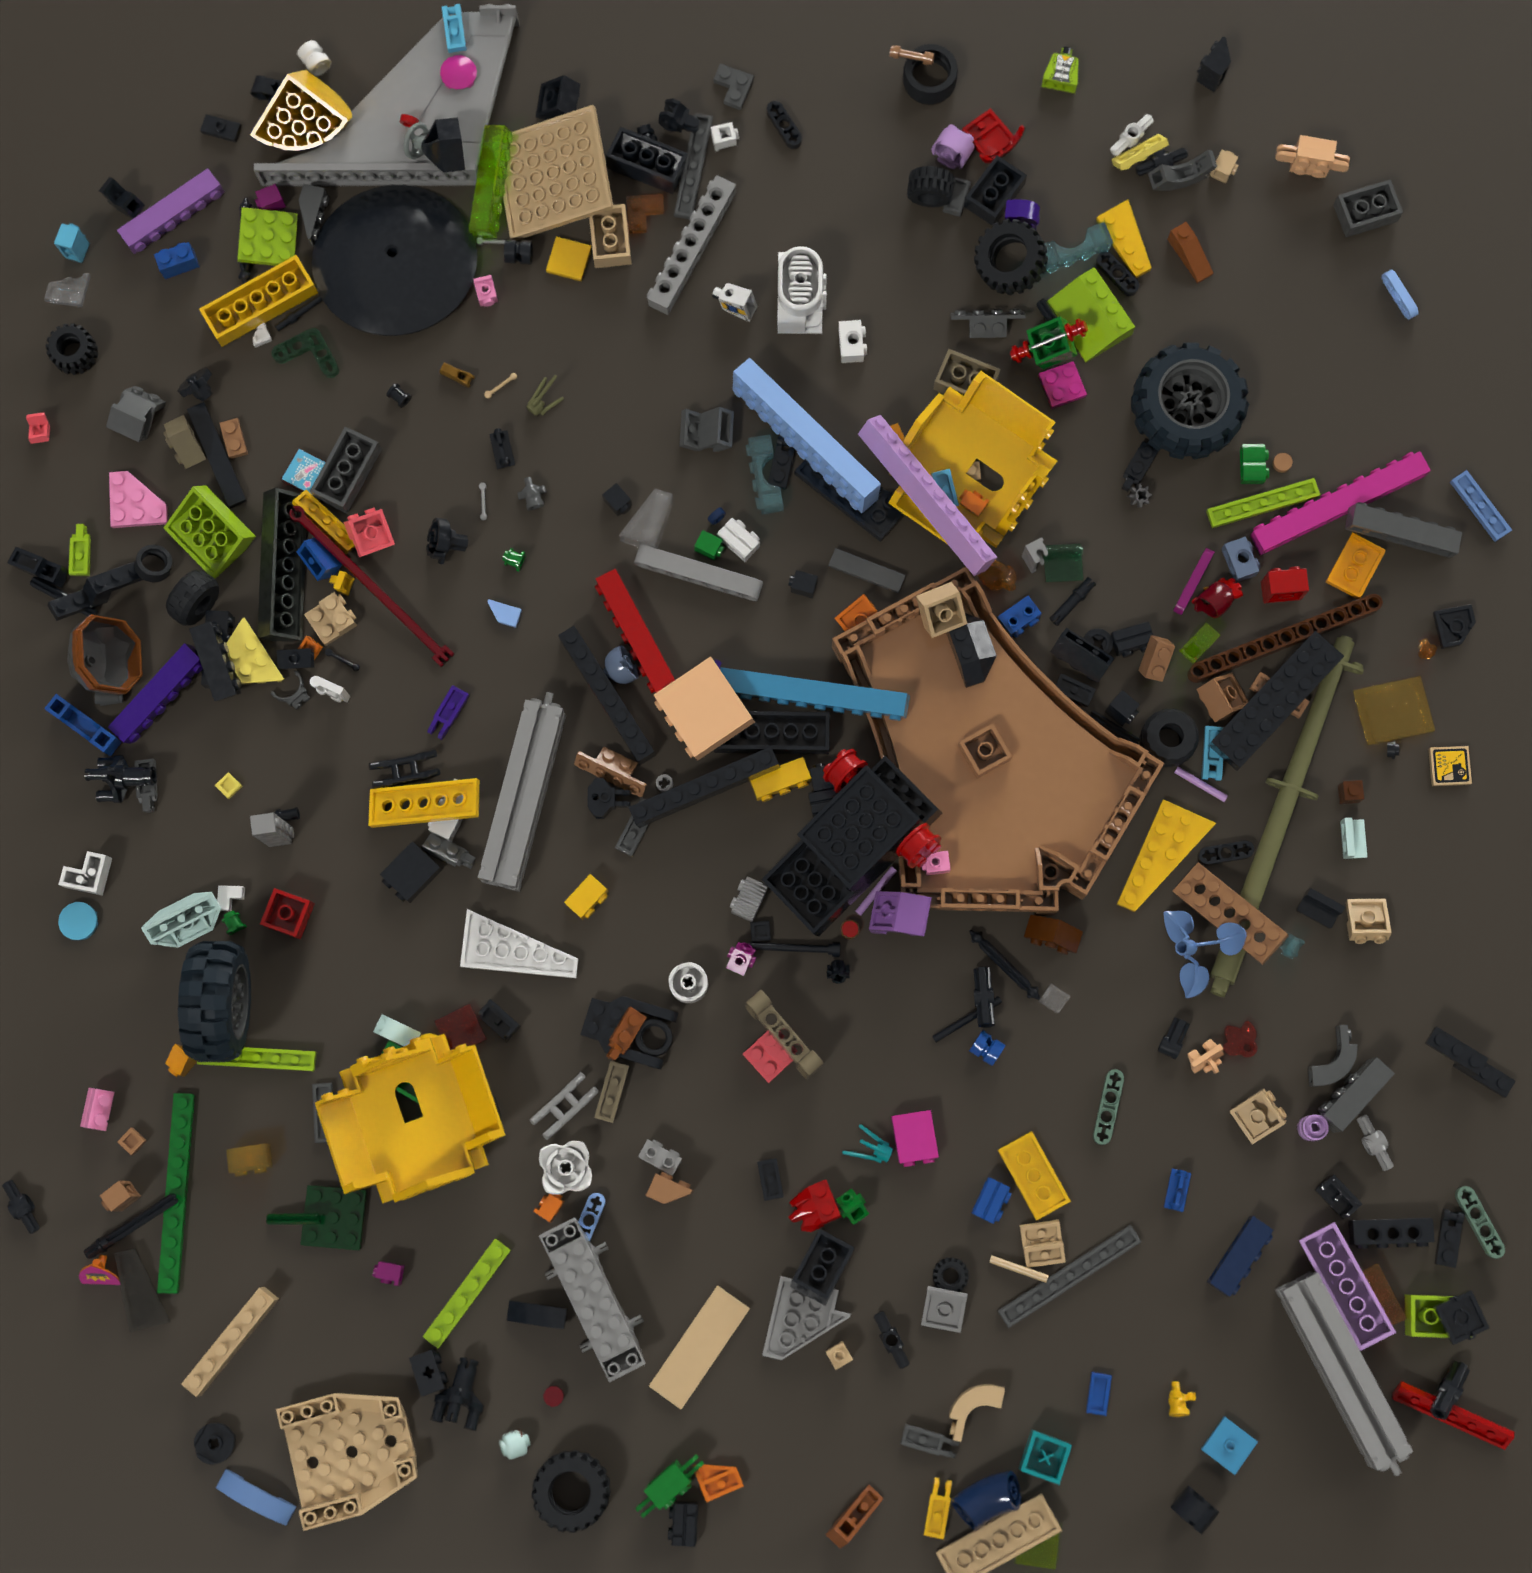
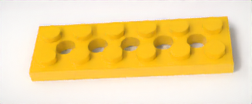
M472 778L370 789L368 826L376 828L479 817L480 780ZM463 795V801L456 804L457 797ZM445 797V803L439 806V799ZM427 799V805L421 808V801ZM409 800V807L407 809H403V803ZM392 802V808L389 811H385L386 804Z

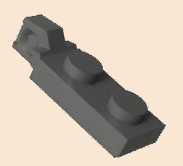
M153 758L134 762L135 767L150 768L154 766L156 768V760ZM157 782L154 786L149 784L148 786H136V798L142 804L143 812H154V802L157 801L158 797Z
M432 832L422 845V851L454 867L464 865L471 869L475 864L476 858L470 855L469 851Z

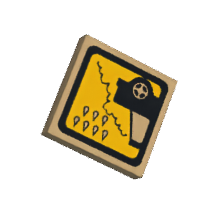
M1469 746L1431 747L1428 749L1432 786L1472 784Z

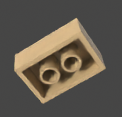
M625 204L613 205L614 209L589 217L595 268L632 264Z

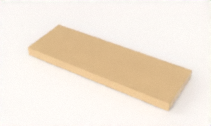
M717 1285L649 1387L682 1410L750 1308Z
M1041 1493L1021 1504L1018 1511L999 1516L981 1526L978 1530H974L936 1551V1554L946 1573H987L1056 1535L1062 1529Z

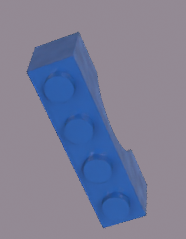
M55 694L44 708L110 757L122 743L121 740L58 694Z

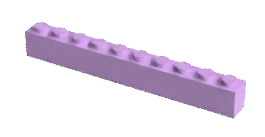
M881 415L868 419L858 433L861 439L973 576L985 572L997 558L992 549L980 537L968 520L957 509L956 505L953 504L932 476L911 453L909 448L888 425L886 420Z

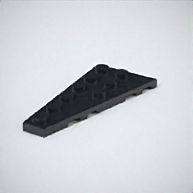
M806 459L794 471L798 478L880 542L905 516V514L888 503L894 493L884 490L881 486L878 500L861 513L859 510L853 509L849 501L845 497H841L832 484L826 483L823 475L815 472Z

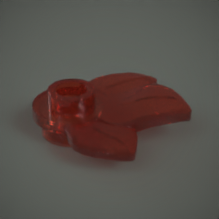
M1245 1021L1241 1029L1235 1026H1226L1225 1037L1228 1042L1222 1046L1224 1051L1231 1056L1241 1055L1246 1058L1254 1056L1257 1052V1044L1255 1042L1257 1036L1256 1029L1249 1021ZM1245 1044L1250 1046L1249 1051L1244 1050Z

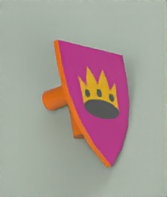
M99 1255V1259H94L92 1264L81 1269L79 1273V1279L82 1284L122 1285V1282L114 1273L105 1269L106 1255Z

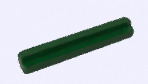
M267 1214L266 1223L268 1225L320 1224L321 1214Z

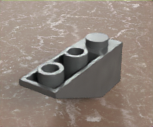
M303 184L299 204L307 238L311 246H314L320 232V223L322 224L324 221V209L329 204V196L325 188Z

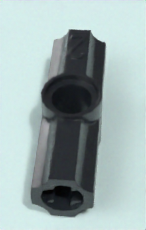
M978 967L973 969L978 1027L990 1028L995 1026L993 1008L995 1003L994 991L991 985V971L988 967Z
M1454 1361L1446 1377L1440 1382L1436 1390L1438 1394L1431 1405L1430 1411L1437 1419L1445 1420L1448 1418L1453 1405L1459 1400L1464 1391L1462 1387L1470 1370L1463 1362Z

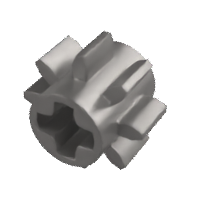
M1136 484V489L1130 487V495H1127L1131 500L1130 505L1137 503L1139 508L1142 507V502L1149 504L1148 498L1152 496L1147 491L1149 487L1145 486L1142 488L1141 484Z

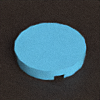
M84 902L68 904L59 915L58 924L60 931L64 936L72 940L88 939L95 933L98 927V915L92 906Z

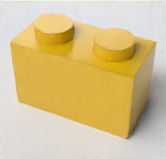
M589 874L564 903L582 920L585 917L588 919L595 912L593 908L598 903L602 904L607 899L609 891Z

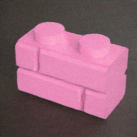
M88 1088L80 1127L106 1131L114 1092Z

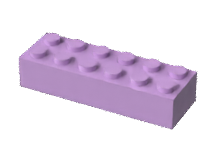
M1335 1222L1298 1240L1315 1272L1319 1273L1322 1283L1325 1284L1360 1351L1396 1333Z

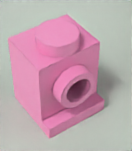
M491 275L473 279L480 306L488 307L498 302Z

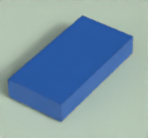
M1091 1372L1086 1413L1107 1415L1112 1375Z

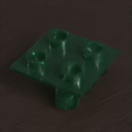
M1081 544L1045 545L1048 551V555H1044L1046 582L1084 580L1082 565L1083 547H1081Z

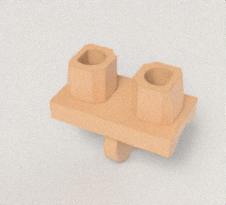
M1209 1039L1202 1045L1206 1051L1205 1054L1201 1056L1196 1049L1187 1054L1191 1063V1070L1194 1074L1202 1069L1205 1073L1212 1070L1213 1073L1217 1074L1219 1072L1217 1066L1222 1063L1220 1057L1224 1055L1222 1051L1224 1049L1221 1044L1217 1045Z

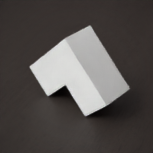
M218 886L217 901L221 906V911H232V899L244 900L245 887Z

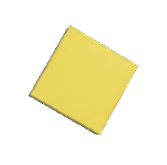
M229 772L215 784L227 799H230L243 787Z

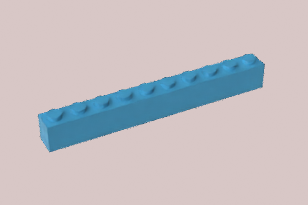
M720 668L735 693L741 695L740 698L752 700V697H756L761 702L770 703V700H777V703L782 705H788L789 702L796 703L797 707L807 708V705H813L814 709L826 710L827 707L833 708V711L838 713H844L845 710L852 711V714L863 716V713H870V716L874 718H882V715L890 716L889 719L901 721V718L907 719L910 700L908 693Z

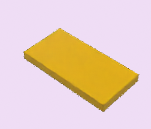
M1032 1131L997 1150L1036 1221L1071 1202Z

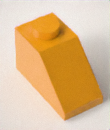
M175 1044L172 1047L165 1062L169 1066L168 1071L176 1077L178 1075L185 1077L197 1063L196 1060L185 1055L182 1045Z

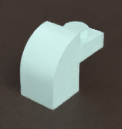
M383 1014L373 1031L402 1046L410 1044L409 1040L419 1037L421 1032Z

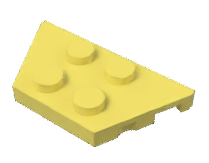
M242 618L226 643L229 649V653H227L229 660H232L235 666V676L239 679L241 685L275 681L282 682L284 680L283 676L246 619Z

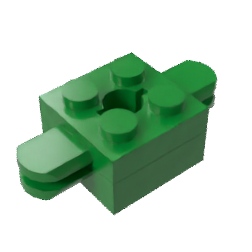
M697 1454L690 1458L683 1466L676 1459L645 1487L644 1492L648 1497L635 1510L638 1512L650 1501L653 1503L640 1514L642 1518L655 1507L659 1510L663 1507L667 1509L675 1502V1496L678 1493L682 1496L691 1488V1475L704 1464L701 1460L688 1472L686 1471L699 1458Z

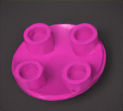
M455 55L443 62L440 68V76L445 86L449 89L471 88L477 76V69L474 62L468 57Z

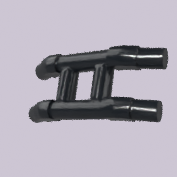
M436 750L369 763V770H382L391 767L393 778L372 781L373 789L393 787L439 776L441 774L439 768L419 773L417 762L437 757ZM410 764L412 775L400 777L399 766Z

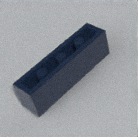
M1249 1216L1207 1280V1283L1226 1296L1235 1295L1240 1288L1239 1282L1241 1279H1245L1251 1271L1249 1267L1252 1262H1256L1262 1254L1260 1250L1263 1245H1268L1271 1241L1273 1229L1256 1217Z

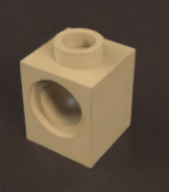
M843 1341L825 1351L835 1370L853 1360Z

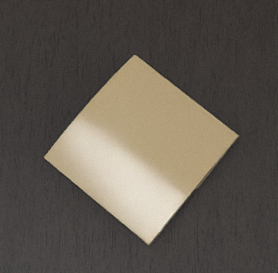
M1059 1220L1019 1225L1027 1268L1066 1262Z

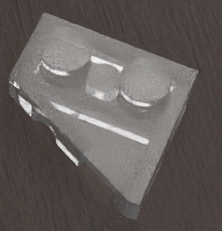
M84 273L83 277L75 279L69 277L62 281L50 282L44 297L47 303L82 307L91 278L90 274Z

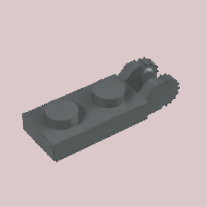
M905 1424L900 1444L938 1456L944 1455L955 1458L956 1453L941 1448L943 1442L958 1446L959 1441H954L936 1432Z

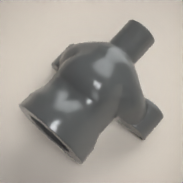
M531 477L525 478L526 486L521 492L517 493L518 499L526 500L528 511L544 507L545 505L540 494L547 493L545 486L533 484Z

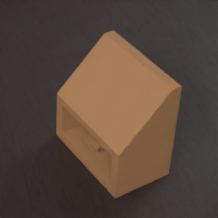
M661 1172L660 1175L655 1174L646 1196L667 1204L691 1195L694 1190L690 1189V1184L679 1180V1183L672 1181L673 1176Z

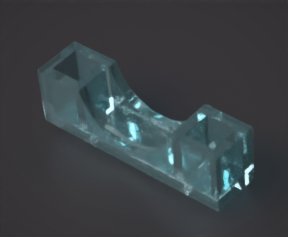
M1105 222L1087 228L1085 241L1078 247L1063 248L1054 241L1045 243L1048 252L1046 254L1048 263L1044 264L1046 267L1045 272L1052 273L1064 265L1068 267L1073 265L1075 261L1081 259L1083 261L1088 260L1097 253L1108 252L1111 249L1113 240Z
M771 435L748 438L749 445H745L747 456H751L752 460L749 463L750 474L754 473L755 480H752L753 491L758 493V498H755L756 508L761 510V515L784 511L780 487L769 484L762 474L766 463L774 458Z

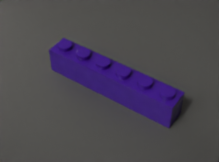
M184 643L108 726L123 743L131 744L136 742L141 736L140 733L153 724V719L165 711V706L178 697V692L190 684L191 678L202 671L203 667L197 650L192 645Z

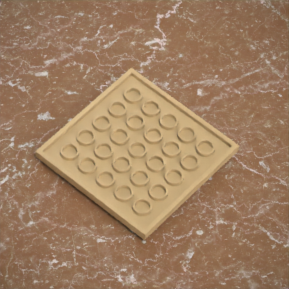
M594 105L493 138L510 239H523L614 209L597 112Z

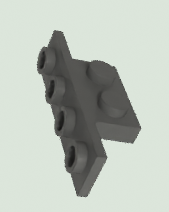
M976 309L973 310V313H966V310H955L954 313H950L951 320L969 319V338L1007 337V319L1026 318V314L1021 312V309H1010V312H1003L1002 309H992L991 312Z

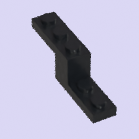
M134 561L87 578L83 590L48 602L47 606L56 621L105 604L108 602L112 591L144 579L136 573Z
M1437 1026L1433 1028L1425 1042L1429 1047L1454 1061L1453 1067L1503 1098L1507 1097L1516 1082L1486 1063L1488 1060L1486 1056Z

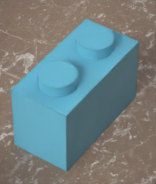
M61 223L54 242L65 258L80 263L83 262L90 244L78 226Z

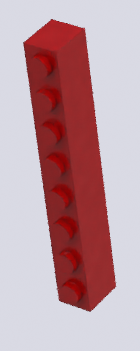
M613 569L595 579L597 585L594 587L599 596L603 594L606 600L603 604L608 612L612 611L614 615L612 621L616 628H621L623 632L620 634L625 645L629 643L632 649L629 652L634 661L638 660L640 664L638 669L642 677H647L649 681L647 686L651 694L657 693L675 681L617 570Z

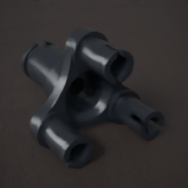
M115 755L110 758L99 757L97 759L98 769H85L84 772L89 774L84 775L86 781L102 780L111 788V790L96 791L97 802L113 801L114 803H122L130 786H148V784L154 786L157 782V771L154 766L150 768L128 767L123 755Z
M460 1357V1364L457 1366L452 1387L449 1386L447 1390L435 1394V1405L430 1420L443 1423L447 1405H449L444 1420L457 1423L462 1406L469 1410L464 1428L477 1431L479 1417L484 1410V1405L472 1392L477 1372L476 1366H478L479 1362L470 1359L469 1367L466 1368L468 1364L467 1358Z

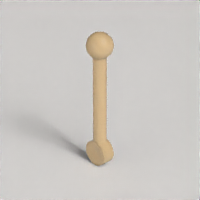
M511 373L510 377L491 391H486L484 393L485 398L490 399L497 390L511 380H516L517 374Z

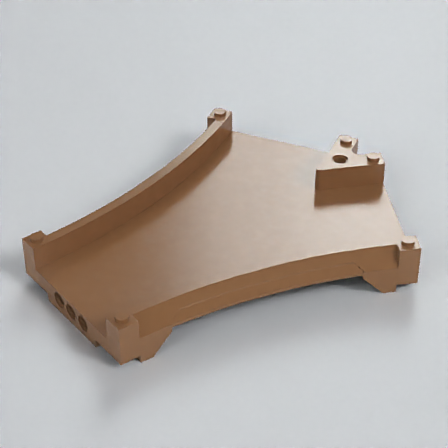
M967 567L936 583L927 585L866 618V621L832 638V649L840 664H844L854 686L902 692L910 695L907 719L901 718V721L890 720V716L882 715V718H874L870 716V713H866L879 750L880 758L882 759L884 756L889 758L942 812L930 825L929 830L934 835L941 837V848L937 852L948 851L950 872L926 876V871H922V868L917 866L910 868L907 865L908 861L903 856H900V892L931 897L930 910L1035 912V915H1055L1059 911V889H1065L1083 900L1138 810L1164 762L1149 754V751L1142 746L1116 737L1071 701L1027 657L992 613L983 589L977 580H974ZM950 582L960 592L964 612L984 620L997 655L985 681L968 688L965 687L947 634L944 633L934 638L929 635L924 628L916 599L917 595ZM1048 868L1053 869L1055 876L1052 878L1046 876L1045 870Z

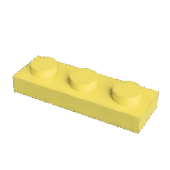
M1157 134L1111 159L1113 166L1120 170H1127L1133 164L1144 161L1151 154L1162 150L1169 143L1167 138Z

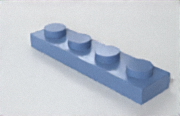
M1467 470L1450 481L1451 485L1494 542L1512 531Z

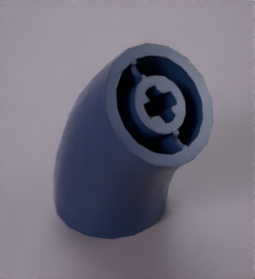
M1013 1471L991 1475L959 1492L951 1499V1504L970 1528L978 1530L982 1525L1002 1514L1019 1510L1021 1505L1019 1482Z

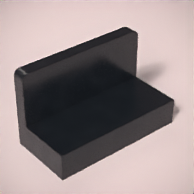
M1310 888L1304 894L1297 911L1331 929L1338 915L1343 913L1345 906Z

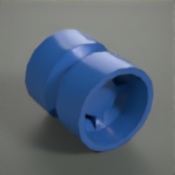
M982 1030L969 1052L977 1057L982 1056L984 1062L993 1066L1006 1045L997 1039L993 1041L992 1036Z

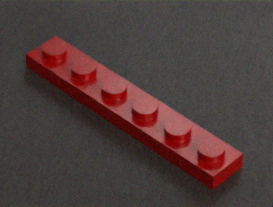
M1401 1381L1392 1393V1399L1437 1419L1430 1411L1436 1396ZM1453 1405L1447 1419H1437L1504 1450L1514 1439V1431L1456 1405Z

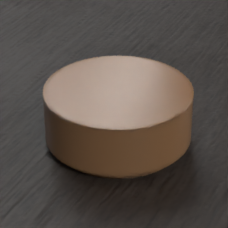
M1279 453L1275 456L1272 464L1277 472L1284 473L1291 468L1293 461L1290 455Z

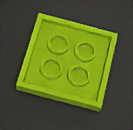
M242 207L238 262L277 266L295 256L298 213Z

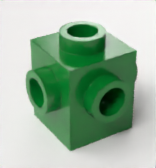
M852 1188L836 1199L840 1206L838 1209L843 1218L848 1217L853 1225L869 1215L864 1206L866 1203L865 1199L860 1193L856 1195Z

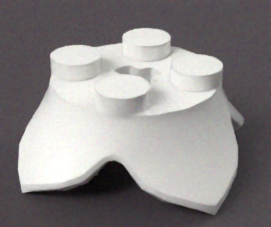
M570 1141L565 1145L550 1144L540 1150L539 1162L544 1170L542 1184L547 1193L559 1195L568 1190L582 1191L590 1186L592 1172L588 1165L589 1152L583 1142ZM569 1162L571 1164V1171L563 1173L562 1164H568Z

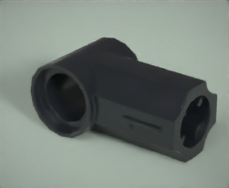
M1174 1017L1157 1051L1176 1060L1182 1049V1041L1190 1024Z

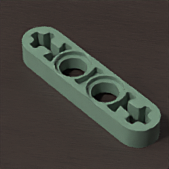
M1117 1069L1110 1070L1105 1076L1093 1130V1140L1099 1145H1105L1110 1142L1124 1082L1123 1073ZM1114 1073H1117V1077L1120 1078V1081H1116L1114 1086L1118 1087V1091L1111 1088L1107 1089V1085L1112 1086L1113 1081L1110 1079V1076L1114 1075ZM1107 1092L1115 1094L1116 1100L1113 1103L1106 1101L1105 1095ZM1103 1111L1111 1113L1112 1118L1109 1122L1102 1121L1101 1114ZM1099 1123L1104 1126H1110L1109 1129L1105 1128L1104 1134L1107 1135V1139H1103L1102 1142L1097 1137V1133L1102 1132V1127H1098Z
M1468 1186L1459 1187L1455 1192V1198L1484 1252L1490 1258H1501L1505 1253L1504 1244L1475 1191ZM1462 1191L1469 1192L1470 1195H1468L1467 1198L1469 1202L1474 1201L1475 1204L1466 1207L1465 1205L1469 1203L1467 1199L1461 1198V1196L1463 1195ZM1474 1207L1480 1211V1216L1477 1219H1473L1470 1216V1211ZM1484 1225L1490 1229V1234L1487 1237H1483L1480 1234V1228ZM1491 1240V1242H1492V1244H1493L1494 1246H1498V1247H1499V1249L1497 1250V1253H1498V1254H1496V1253H1491L1490 1250H1492L1493 1247H1492L1491 1243H1489V1242L1485 1243V1241Z

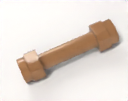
M897 45L891 46L890 57L895 59L904 57L923 61L925 65H933L935 54L925 51V54L903 50L901 46Z

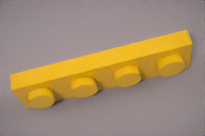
M304 490L292 501L294 506L302 507L305 515L346 554L355 548L353 540L349 539L345 525L307 490Z

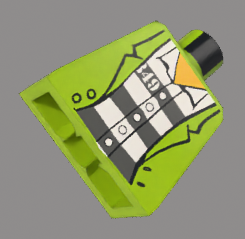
M1063 47L1061 54L1053 53L1043 76L1041 87L1075 94L1078 83V58L1071 56V48Z

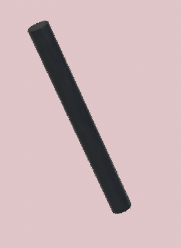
M999 996L994 998L995 1005H993V1008L1002 1003ZM977 1009L933 1035L934 1041L937 1043L976 1019Z

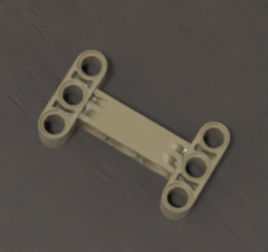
M759 990L746 1001L745 1008L755 1020L758 1019L795 1062L797 1070L806 1080L823 1066L824 1063L813 1050L810 1051L774 1009L772 1001L762 990ZM774 1015L777 1022L770 1025L766 1022V1017ZM781 1030H786L789 1033V1038L782 1040L779 1038L778 1033ZM799 1045L802 1048V1053L799 1055L793 1054L791 1051L792 1046Z

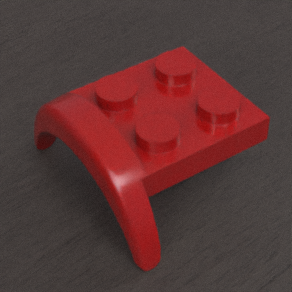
M990 108L963 127L961 131L973 136L974 148L979 152V158L984 163L990 164L996 155L1002 158L1017 145L1024 133L1025 127L1021 125L1013 135Z

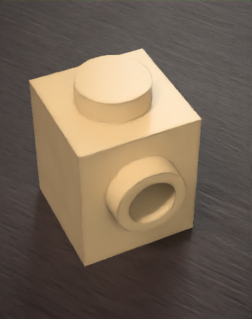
M1221 150L1216 160L1217 168L1211 171L1210 176L1226 183L1230 174L1234 175L1239 166L1236 164L1238 156H1235L1231 151Z

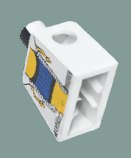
M727 283L723 289L716 287L712 294L713 298L719 300L724 311L750 322L758 307L752 290Z

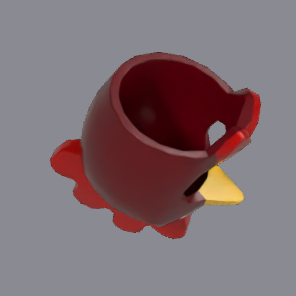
M1220 578L1209 587H1204L1205 591L1191 602L1195 604V611H1203L1208 616L1217 619L1228 611L1234 599L1243 596L1242 586L1236 583L1234 578L1228 580ZM1202 599L1206 600V601H1207L1208 603H1210V604H1209V605L1204 604V603L1202 602Z

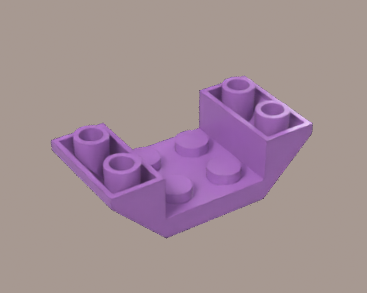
M876 891L869 925L870 932L874 934L900 932L911 936H925L931 897L904 892Z

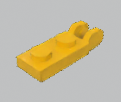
M934 1478L932 1494L930 1493L924 1536L944 1539L951 1500L952 1481L947 1480L945 1483V1494L941 1496L937 1495L940 1485L939 1478Z

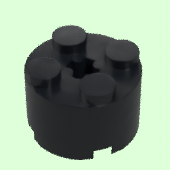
M1189 1485L1170 1506L1173 1511L1201 1535H1203L1220 1513Z

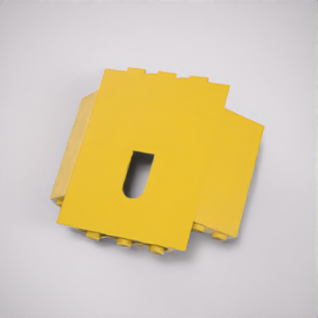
M982 371L973 379L964 396L950 386L944 395L938 393L915 420L903 441L930 475L933 472L950 469L959 506H956L957 509L968 520L980 537L995 548H997L1009 530L1011 532L1018 524L1016 519L1024 508L1028 510L1034 501L1031 498L1039 487L1043 488L1049 480L1047 475L1057 462L1056 459L1042 450L1046 445L1043 441L1051 437L1054 432L1052 427L1056 422ZM976 459L1003 477L1004 484L1000 490L991 491L966 474ZM899 486L888 503L946 543L906 492ZM965 489L972 493L974 490L983 496V501L986 498L990 500L979 517H976L960 505L961 499L959 497Z
M445 1034L426 1039L416 1037L409 1040L410 1044L402 1048L395 1049L392 1046L384 1049L383 1054L368 1059V1056L358 1058L356 1059L357 1063L339 1072L345 1089L337 1091L336 1095H333L332 1092L322 1095V1099L315 1102V1106L344 1194L376 1185L382 1204L391 1200L398 1202L475 1174L474 1170L489 1165L483 1146L506 1135L475 1045L467 1047L466 1044L455 1047L454 1050H450ZM403 1082L410 1083L413 1086L423 1117L407 1123L404 1122L395 1094L396 1087Z

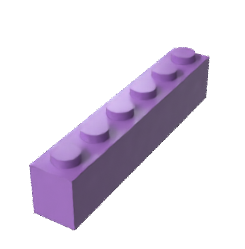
M207 168L117 231L135 254L144 250L151 242L160 239L161 235L167 231L173 230L180 222L188 220L195 212L204 209L211 201L219 199L224 190Z

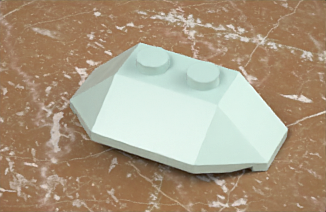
M212 892L193 893L159 910L141 929L150 944L179 948L212 931L221 911V906Z

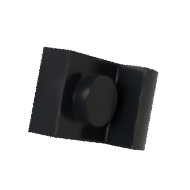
M109 177L99 189V192L108 200V203L132 219L145 206L140 199L133 193L126 191L112 177Z

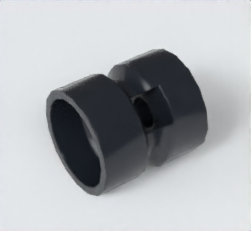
M515 239L505 240V263L516 264L519 261L520 264H532L533 242L531 240H521L520 243Z

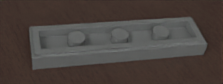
M835 548L828 566L898 594L906 576Z

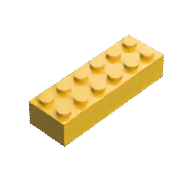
M295 255L199 308L217 341L223 347L257 328L262 323L270 321L318 294V291L298 256Z

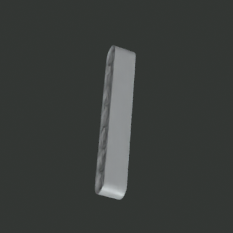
M646 545L639 546L634 564L639 567L751 601H758L763 582L759 579Z

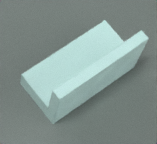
M1352 817L1342 819L1340 825L1343 859L1367 858L1364 819L1353 820Z

